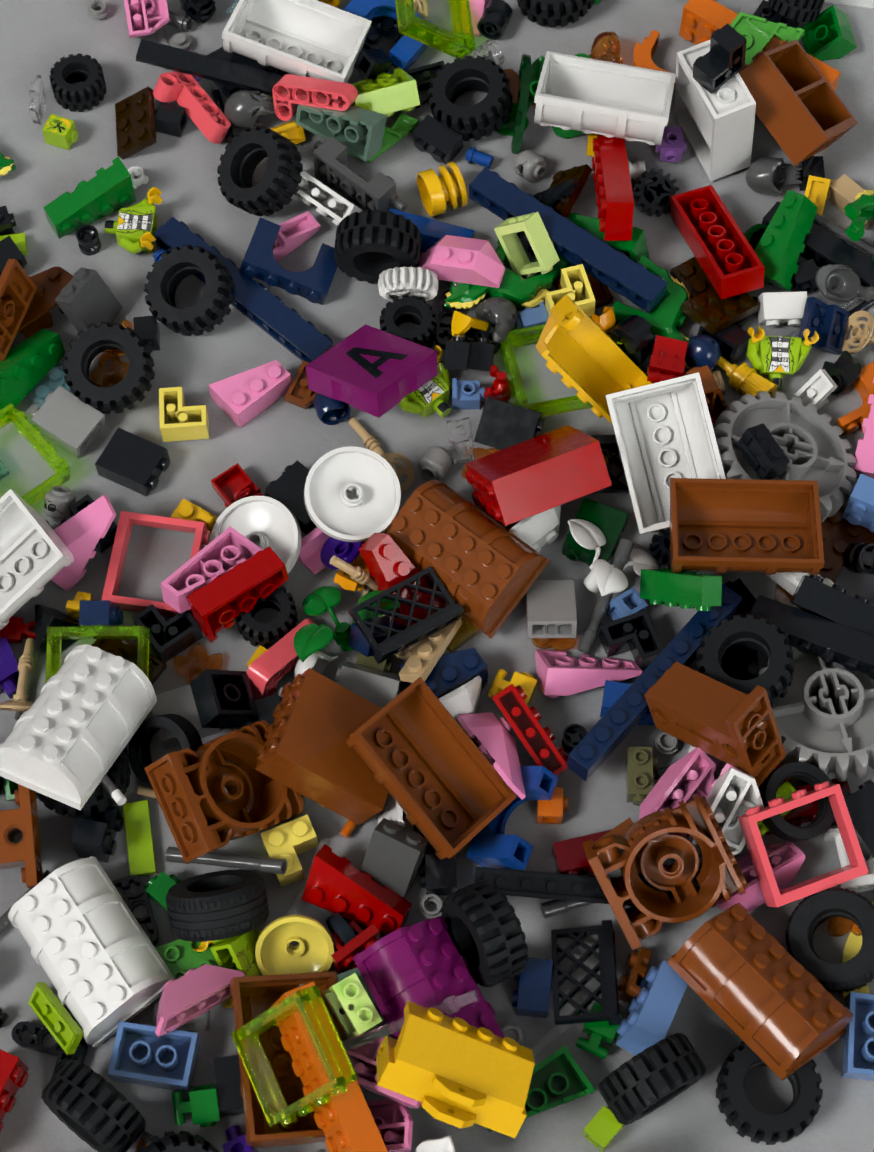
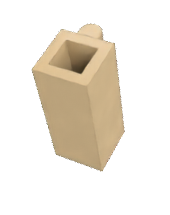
M843 174L839 179L835 178L830 182L826 200L846 214L844 207L856 201L855 196H857V193L864 192V189L846 174ZM866 221L864 230L869 228L874 221Z

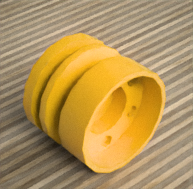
M449 162L446 164V167L440 165L438 167V176L433 169L417 173L416 180L420 198L430 217L445 213L446 203L451 210H456L457 205L462 208L468 204L466 185L456 163Z

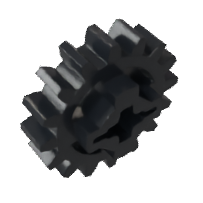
M652 168L649 172L644 171L641 177L639 176L635 180L637 184L632 187L636 191L633 194V198L638 199L635 206L641 205L642 213L647 210L648 216L651 217L656 213V216L660 217L663 213L666 215L671 211L670 196L676 195L675 193L680 189L679 187H674L673 184L676 182V179L670 180V173L663 175V169L656 173L655 169ZM653 180L652 183L645 184L646 181ZM666 201L664 205L658 206L660 202Z

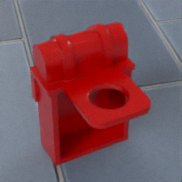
M656 335L647 370V381L657 383L683 376L688 342Z
M238 463L211 480L213 489L225 502L226 508L245 497L263 496L260 488L254 484Z

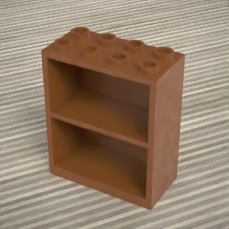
M786 40L782 44L778 43L773 48L769 47L765 51H760L752 58L753 62L748 66L745 64L744 69L739 72L756 102V115L794 166L828 148L858 123L797 40L791 42Z
M311 668L303 674H298L293 682H288L281 692L283 699L273 712L275 719L265 733L264 737L267 739L265 745L257 753L256 759L258 763L255 770L360 825L383 810L389 792L382 784L379 785L373 778L374 773L353 747L349 748L345 741L350 738L349 735L382 708Z

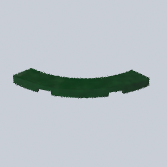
M527 54L522 55L519 68L520 89L511 143V152L514 154L521 152L528 106L531 56Z

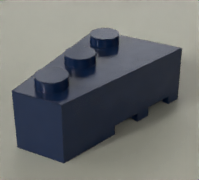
M475 647L445 654L440 657L425 683L439 699L477 676L481 677L482 682L488 679V666ZM405 664L399 665V670H400V671H401V669L403 668V666H404ZM404 682L407 687L412 684L410 682Z

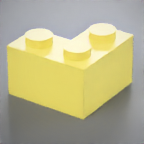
M583 264L561 269L560 285L562 289L545 293V308L548 316L551 315L549 310L567 294L588 317H591L595 314L596 300Z
M182 387L159 388V419L163 442L209 439V418L206 405L185 406Z
M308 814L260 833L268 857L286 859L287 861L286 873L284 875L275 874L280 887L304 878L303 869L297 854L319 846Z

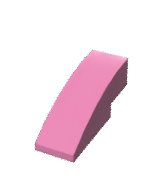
M309 211L279 224L281 227L273 245L275 260L279 261L293 252L321 228V225Z

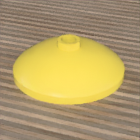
M303 915L280 917L263 929L256 942V963L263 975L328 972L333 962L331 956L334 953L332 937L320 922L311 917ZM293 941H296V942L299 943V944L296 945V946L290 945V943L293 942Z

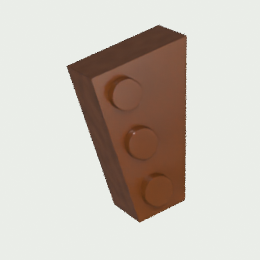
M708 365L694 367L686 372L685 375L699 372L710 417L717 420L719 415L727 408L724 397Z

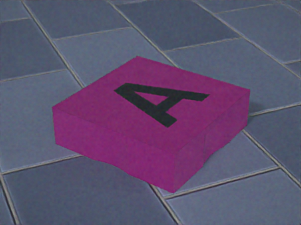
M365 324L306 365L308 389L331 399L348 403L356 409L380 418L399 404L408 394L419 389L438 375L437 354L433 349Z

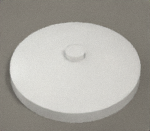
M356 446L337 448L320 457L310 469L304 486V503L313 523L326 535L345 542L366 541L374 533L385 531L395 518L401 500L400 483L392 466L374 451Z
M249 496L234 502L221 513L213 526L210 542L231 526L264 550L270 546L285 564L287 574L292 570L300 554L302 537L299 523L290 509L281 502L267 496Z

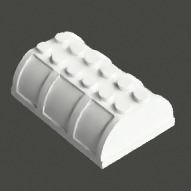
M239 0L222 32V39H224L223 49L229 53L235 52L254 59L263 66H272L293 75L348 83L372 21L318 0Z
M547 51L534 103H536L534 123L541 126H555L564 130L571 129L582 131L586 134L595 133L608 138L615 137L627 141L646 142L649 145L661 146L664 127L668 124L676 73Z
M699 372L605 396L640 535L670 528V478L726 479Z
M12 489L0 498V630L9 623V619L32 597H37L44 590V586L62 568L68 567L74 561L72 553L46 520Z
M89 644L74 647L66 656L64 664L56 675L49 678L43 686L40 696L30 709L25 711L16 721L14 730L5 742L0 744V776L81 810L156 704L157 696L150 680L137 665L120 656H115Z
M90 856L89 858L75 860L54 870L14 903L9 911L8 918L11 924L18 928L31 949L33 959L39 966H42L56 988L57 996L62 1005L69 1009L82 1029L84 1040L93 1047H99L115 1034L119 1021L129 1022L162 995L164 985L171 979H175L96 857Z

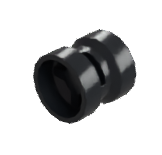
M83 225L78 228L76 238L80 251L85 255L97 254L101 249L97 229L92 225Z
M571 724L565 728L562 747L567 754L578 745L574 743H579L587 735V731L582 725Z

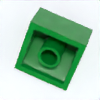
M835 5L820 13L814 22H807L800 27L805 30L802 40L806 53L820 61L840 59L857 48L848 15Z

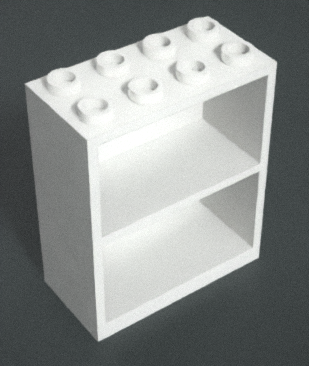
M710 39L677 52L675 119L679 126L682 127L684 135L712 182L751 165L756 102L739 73L712 94L693 79V64L698 57L704 56L710 51Z

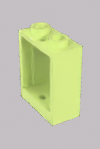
M538 212L507 218L494 228L513 271L518 275L530 277L537 272L545 274L553 270V265L560 261ZM516 232H525L538 260L537 262L530 263Z
M356 973L322 991L348 1039L358 1036L382 1022L380 1015ZM341 1008L345 1010V1014L343 1015L339 1012Z

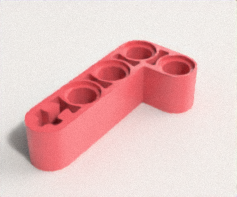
M177 71L162 73L153 90V96L161 102L176 101L180 107L186 109V114L210 142L221 144L231 126V122L192 75Z
M292 74L284 75L272 89L274 111L276 116L282 121L290 120L297 113L299 104L345 111L358 97L357 89L352 84Z
M310 618L304 619L249 666L246 674L255 699L274 695L278 681L295 668L299 657L294 649V636L305 625L316 624Z

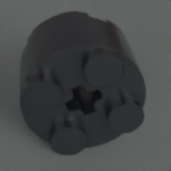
M638 315L625 317L607 333L637 366L652 354L656 334L653 336L650 331L652 328L650 323Z

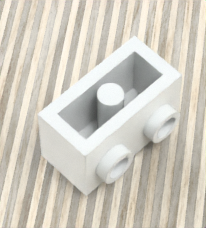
M807 291L766 292L757 297V301L761 303L758 311L759 324H766V327H777L784 323H788L789 327L801 326Z

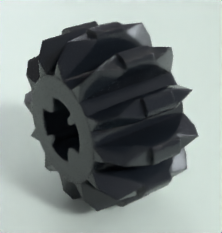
M180 0L181 8L186 12L185 15H188L198 24L209 21L217 10L214 6L216 3L213 0Z
M670 528L667 533L664 530H660L658 535H654L649 547L650 552H653L652 557L659 559L658 564L661 566L663 563H666L668 569L671 568L669 549Z

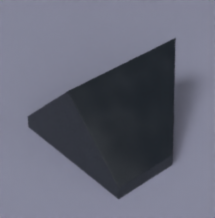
M39 604L35 605L36 650L57 655L89 631V629L80 626L79 621L57 609Z

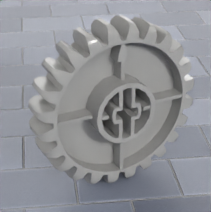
M759 391L755 397L751 394L743 395L739 401H733L728 404L725 411L719 415L713 425L726 479L760 480L736 444L742 438L745 430L762 423L765 424L790 460L782 474L771 480L818 481L821 523L827 517L834 516L851 495L852 485L856 481L857 476L853 467L857 462L856 458L849 454V451L852 449L851 443L847 439H840L844 432L842 428L829 424L832 417L827 413L817 414L818 408L816 405L809 403L807 406L802 405V399L795 395L791 400H787L785 394L778 391L775 392L772 398L765 391Z
M792 647L794 660L793 681L791 686H787L788 692L784 698L778 697V703L772 707L786 754L780 764L784 766L793 762L809 763L821 769L827 776H829V773H835L836 779L839 782H846L848 772L851 771L860 779L866 777L868 766L874 770V679H871L862 672L847 670L843 665L835 662H826L819 656L811 653L804 654L797 650V648ZM762 668L759 671L758 676L763 674L767 670V668Z

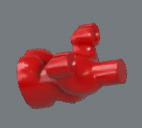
M491 365L489 374L496 379H494L490 388H485L484 397L486 399L491 396L509 401L511 398V383L505 372L499 371L496 365Z

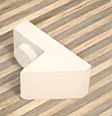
M820 369L794 395L802 399V405L807 406L809 403H813L820 409L830 403L827 397L838 386L825 369Z

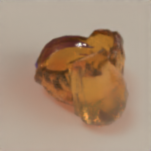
M612 31L599 34L592 44L591 54H589L591 59L623 64L622 57L619 56L621 47L617 34Z

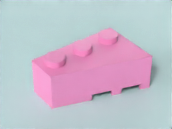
M277 360L208 386L211 399L241 428L284 396L292 380L291 374Z

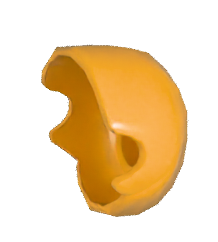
M612 306L604 307L603 314L600 316L592 315L591 319L606 333L616 325Z

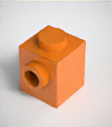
M556 785L551 800H537L536 824H562L563 811L567 812L568 796H563V788H558Z

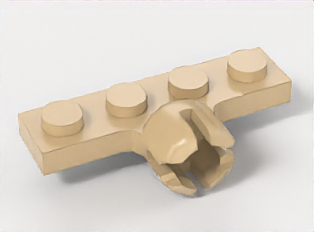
M461 617L458 621L395 655L399 659L407 660L399 672L400 681L413 683L419 677L424 682L426 681L461 627Z

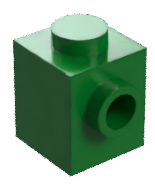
M163 871L159 876L155 875L150 879L147 884L148 888L145 891L148 897L168 914L166 895L173 885L181 881L174 874L168 876Z

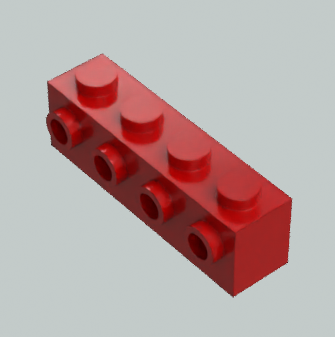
M512 683L495 694L492 699L536 764L544 766L557 776L568 769L566 767L568 756L562 747L557 750L552 742L556 738L548 726L544 729L538 722L542 717L534 705L530 708L524 701L527 695L521 686L515 687Z

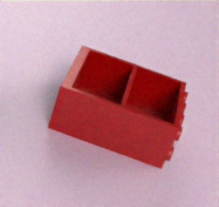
M569 425L465 463L467 467L465 477L469 485L472 484L474 504L505 526L612 486L599 440Z

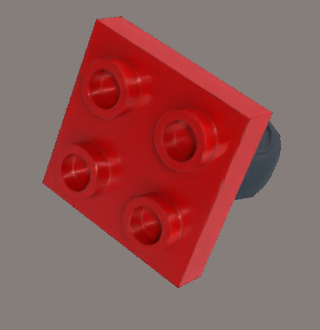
M334 913L326 920L327 926L332 933L331 937L336 952L331 956L338 974L356 968L353 957L382 938L380 931L374 923L363 931L354 920L347 923L338 913Z

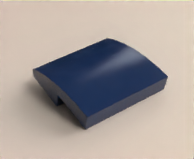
M808 297L798 338H802V341L805 340L803 337L805 329L810 331L809 338L817 331L819 340L812 344V347L831 354L841 355L850 312L836 304L827 305L815 297Z

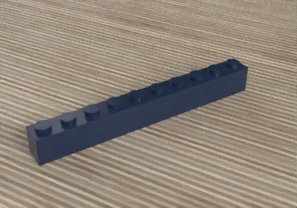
M484 168L470 183L469 198L504 221L507 218L538 212L559 256L575 266L583 264L587 274L648 313L665 296L667 282L661 276L654 275L646 270L642 264L635 263L623 252L616 251L604 240H599L591 235L587 229L580 228L568 217H563L556 213L552 207L542 204L533 195L523 192L514 183L504 180L497 172Z
M171 217L154 232L156 245L159 248L168 250L169 253H171L172 248L177 246L182 249L183 245H191L193 248L200 246L206 251L209 250L220 259L233 276L232 282L235 284V292H232L235 300L231 305L301 361L304 360L310 363L333 347V341L327 334L320 333L313 323L302 319L295 309L288 308L280 297L269 293L262 283L258 284L252 278L240 272V269L236 267V264L230 258L226 259L215 246L208 245L201 235L190 231L183 221L179 222L174 217ZM193 274L205 284L204 274Z
M722 584L721 606H711V611H698L569 753L566 767L586 782L650 711L644 696L648 689L675 662L689 667L697 658V650L701 647L700 641L703 636H708V629L713 625L718 627L719 621L727 618L728 621L731 620L733 615L739 611L742 597L725 584Z

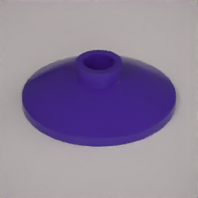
M329 537L321 550V562L328 569L337 570L338 568L330 564L331 557L335 555L350 564L359 555V548L363 545V541L345 542Z

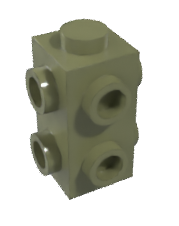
M627 746L625 754L626 802H632L634 805L640 806L658 782V779H653V770L657 771V755H653L652 747Z

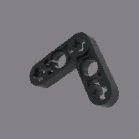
M450 290L444 291L441 295L436 327V345L441 347L442 350H446L447 341H443L444 336H448V339L453 338L451 323H444L442 319L445 316L453 317L455 310L460 312V309H455V307L452 309L444 307L445 299L447 298L445 294L450 292ZM468 330L464 335L477 341V337L491 338L490 341H493L494 332ZM493 341L495 343L494 354H496L500 349V343Z
M132 875L112 881L118 892L117 887L120 886L125 891L123 892L125 896L123 900L132 913L137 906L142 905L147 908V914L142 918H136L140 926L146 923L149 933H154L150 936V941L155 946L159 940V932L143 880L139 876ZM131 883L140 886L134 894H132L131 890H128L131 888Z
M27 1021L17 1023L12 1029L11 1035L18 1046L58 1056L52 1079L66 1062L71 1061L64 1059L65 1056L70 1058L71 1054L67 1055L57 1042L50 1048L43 1046V1038L47 1034H51L44 1025ZM25 1028H28L30 1034L37 1036V1044L34 1045L35 1040L31 1037H25L24 1041H22V1038L18 1035L19 1032H24ZM82 1037L79 1043L81 1049H76L73 1058L84 1063L88 1045Z

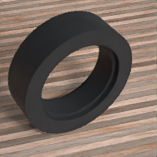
M163 714L145 719L129 741L128 754L131 768L138 780L152 790V785L144 768L153 763L150 756V743L153 735L162 728L172 732L179 740L182 750L188 748L196 752L203 745L194 725L180 715Z
M793 762L773 770L761 783L759 792L763 805L766 807L769 806L768 801L776 798L780 784L787 778L801 779L807 782L813 790L815 789L814 785L825 781H829V784L833 783L818 767L809 763ZM827 796L818 800L816 817L807 826H795L787 822L781 814L764 819L762 822L775 836L786 841L799 842L824 833L831 826L835 817Z

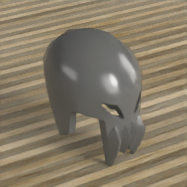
M240 90L231 94L225 102L224 115L229 119L231 125L239 128L263 126V123L259 122L257 118L258 116L275 114V111L272 109L274 108L272 106L274 102H271L273 98L261 96L260 91Z
M763 157L754 161L748 168L746 183L751 190L759 194L784 195V191L780 190L785 185L803 183L797 179L801 177L797 175L801 173L798 171L803 168L786 164L783 158Z

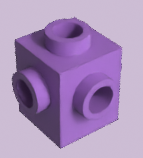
M664 127L661 146L655 145V153H659V161L681 162L682 153H686L687 140H683L682 127Z

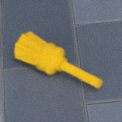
M720 356L717 365L727 372L726 375L729 377L728 386L736 389V392L744 395L751 394L755 397L759 391H765L769 393L771 398L773 397L778 387L777 384L757 374L756 370L749 367V364L746 362L739 366L735 363L732 365Z

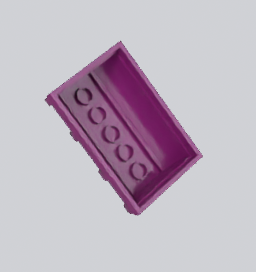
M438 916L397 929L353 957L395 1039L398 1040L404 1023V1008L408 1001L428 1009L430 1007L436 1008L453 1019L455 1017L461 1018L471 1026L476 1028L484 1027L496 1036L505 1037L494 1017L495 1011L491 1004L485 1001L469 971L470 966L466 958L460 955L447 931L448 925L443 917Z

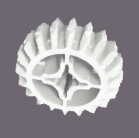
M403 266L395 267L394 269L389 268L379 274V295L389 301H393V298L396 297L401 299L402 295H407V298H411L414 295L417 296L418 300L423 298L425 301H428L437 296V275L433 271H429L427 268L422 269L421 267Z

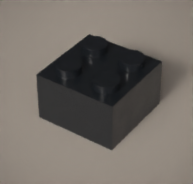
M205 669L190 683L202 728L241 729L259 715L246 671Z

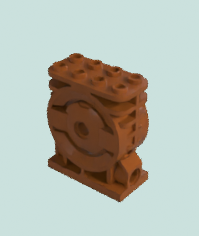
M260 720L252 725H247L226 735L219 736L200 746L196 752L186 748L178 752L168 753L144 768L185 864L229 844L230 840L253 835L303 812L304 799L300 793L255 770L258 763L256 759L257 753L267 740L264 736L270 724L266 721Z
M696 793L692 795L693 800L687 803L681 800L678 802L680 806L672 810L667 807L664 809L665 811L646 815L631 826L624 838L611 834L596 842L590 839L583 843L587 860L632 950L642 946L641 940L658 933L663 922L679 923L692 920L705 913L709 908L715 907L717 900L724 897L727 902L731 900L729 894L739 891L740 895L745 893L743 888L748 885L705 796L699 798ZM678 832L688 833L699 844L702 861L698 873L699 857L696 848L690 839ZM640 849L639 864L642 874L652 886L658 889L647 885L637 873L635 858ZM674 858L673 864L668 866L663 864L666 859ZM620 868L622 877L618 879L611 878L609 873ZM694 876L699 883V886L696 888L691 881ZM662 890H671L674 898L669 899L666 892ZM631 899L635 905L626 909L624 901Z

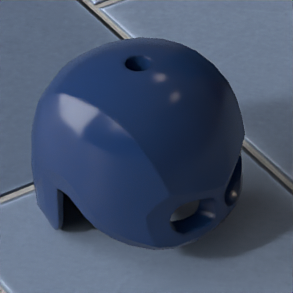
M700 334L686 341L688 342L686 357L696 361L692 368L708 365L711 371L720 360L721 349L714 337Z
M319 393L315 395L314 408L318 418L323 423L336 425L345 421L350 416L351 410L348 403L331 399ZM330 417H337L336 420H329Z

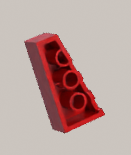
M374 533L359 548V552L371 576L375 578L379 587L377 588L378 590L385 591L419 572L389 534ZM424 577L420 579L419 586L432 589ZM404 587L400 589L399 597L412 600L414 590ZM418 591L416 602L429 605L431 595ZM434 596L432 606L442 608L445 603L440 597ZM401 603V606L397 607L395 612L409 616L411 606ZM414 607L412 617L421 620L426 618L427 610ZM394 618L405 626L407 625V621Z
M269 546L257 552L243 563L237 564L222 576L216 577L204 587L195 590L191 595L187 596L194 619L200 625L201 631L212 643L218 638L216 633L224 627L228 630L235 624L233 619L242 612L248 613L256 604V600L260 597L265 599L286 582L289 577L285 564Z
M326 844L323 845L314 857L302 896L303 901L330 912L338 913L342 917L354 920L364 926L369 927L374 923L380 932L387 935L405 927L412 906L410 902L387 886H381L372 880V876L365 871L362 873L353 867L348 859L345 857L340 858L333 853L332 848Z

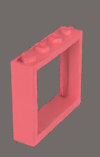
M120 511L101 600H109L119 605L122 610L139 613L153 604L161 616L174 617L178 612L165 602L118 596L133 525L195 533L190 559L202 550L205 545L209 544L210 531L207 530L205 522Z
M829 781L817 783L814 785V790L807 792L806 789L792 792V797L786 800L783 797L768 801L769 806L760 808V805L750 807V809L745 810L746 814L738 817L768 907L777 908L869 873L840 784H829ZM828 796L850 864L779 891L757 822Z

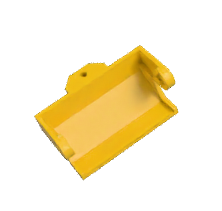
M566 294L549 310L551 315L544 326L536 348L541 356L548 361L545 365L554 374L559 372L563 376L561 381L569 389L574 387L578 391L576 393L578 398L584 404L589 402L593 406L591 410L599 418L604 416L612 424L605 396L653 383L647 381L646 374Z
M408 1001L404 1008V1023L398 1040L385 1036L380 1044L376 1057L377 1085L421 1102V1106L435 1119L460 1129L471 1127L476 1123L515 1138L527 1116L525 1103L535 1061L532 1049L519 1045L512 1038H501L484 1027L476 1028L461 1018L455 1017L453 1019L436 1008L430 1007L428 1009Z

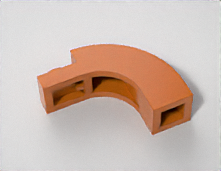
M652 30L649 37L644 38L642 44L636 42L632 66L669 72L659 68L652 61V57L658 47L660 32Z
M874 362L862 367L858 379L852 384L861 396L863 405L838 418L836 425L844 431L842 435L846 433L848 435L852 434L858 428L863 433V420L869 417L871 404H868L869 395H874Z

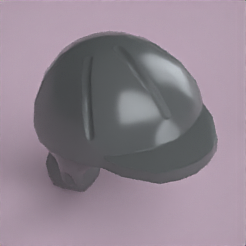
M841 264L821 266L816 272L815 283L823 296L834 303L843 304L856 297H862L864 301L874 298V286L863 287L859 276L848 266Z
M492 297L479 303L475 308L478 318L495 327L496 331L493 333V341L502 344L507 339L509 331L516 324L517 310L515 305L506 298Z

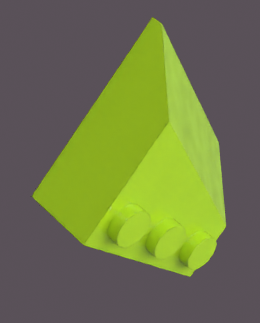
M398 67L393 69V74H378L377 80L365 79L352 85L357 89L358 97L351 105L385 114L387 117L394 115L395 111H411L415 109L414 106L420 105L416 80L402 68Z

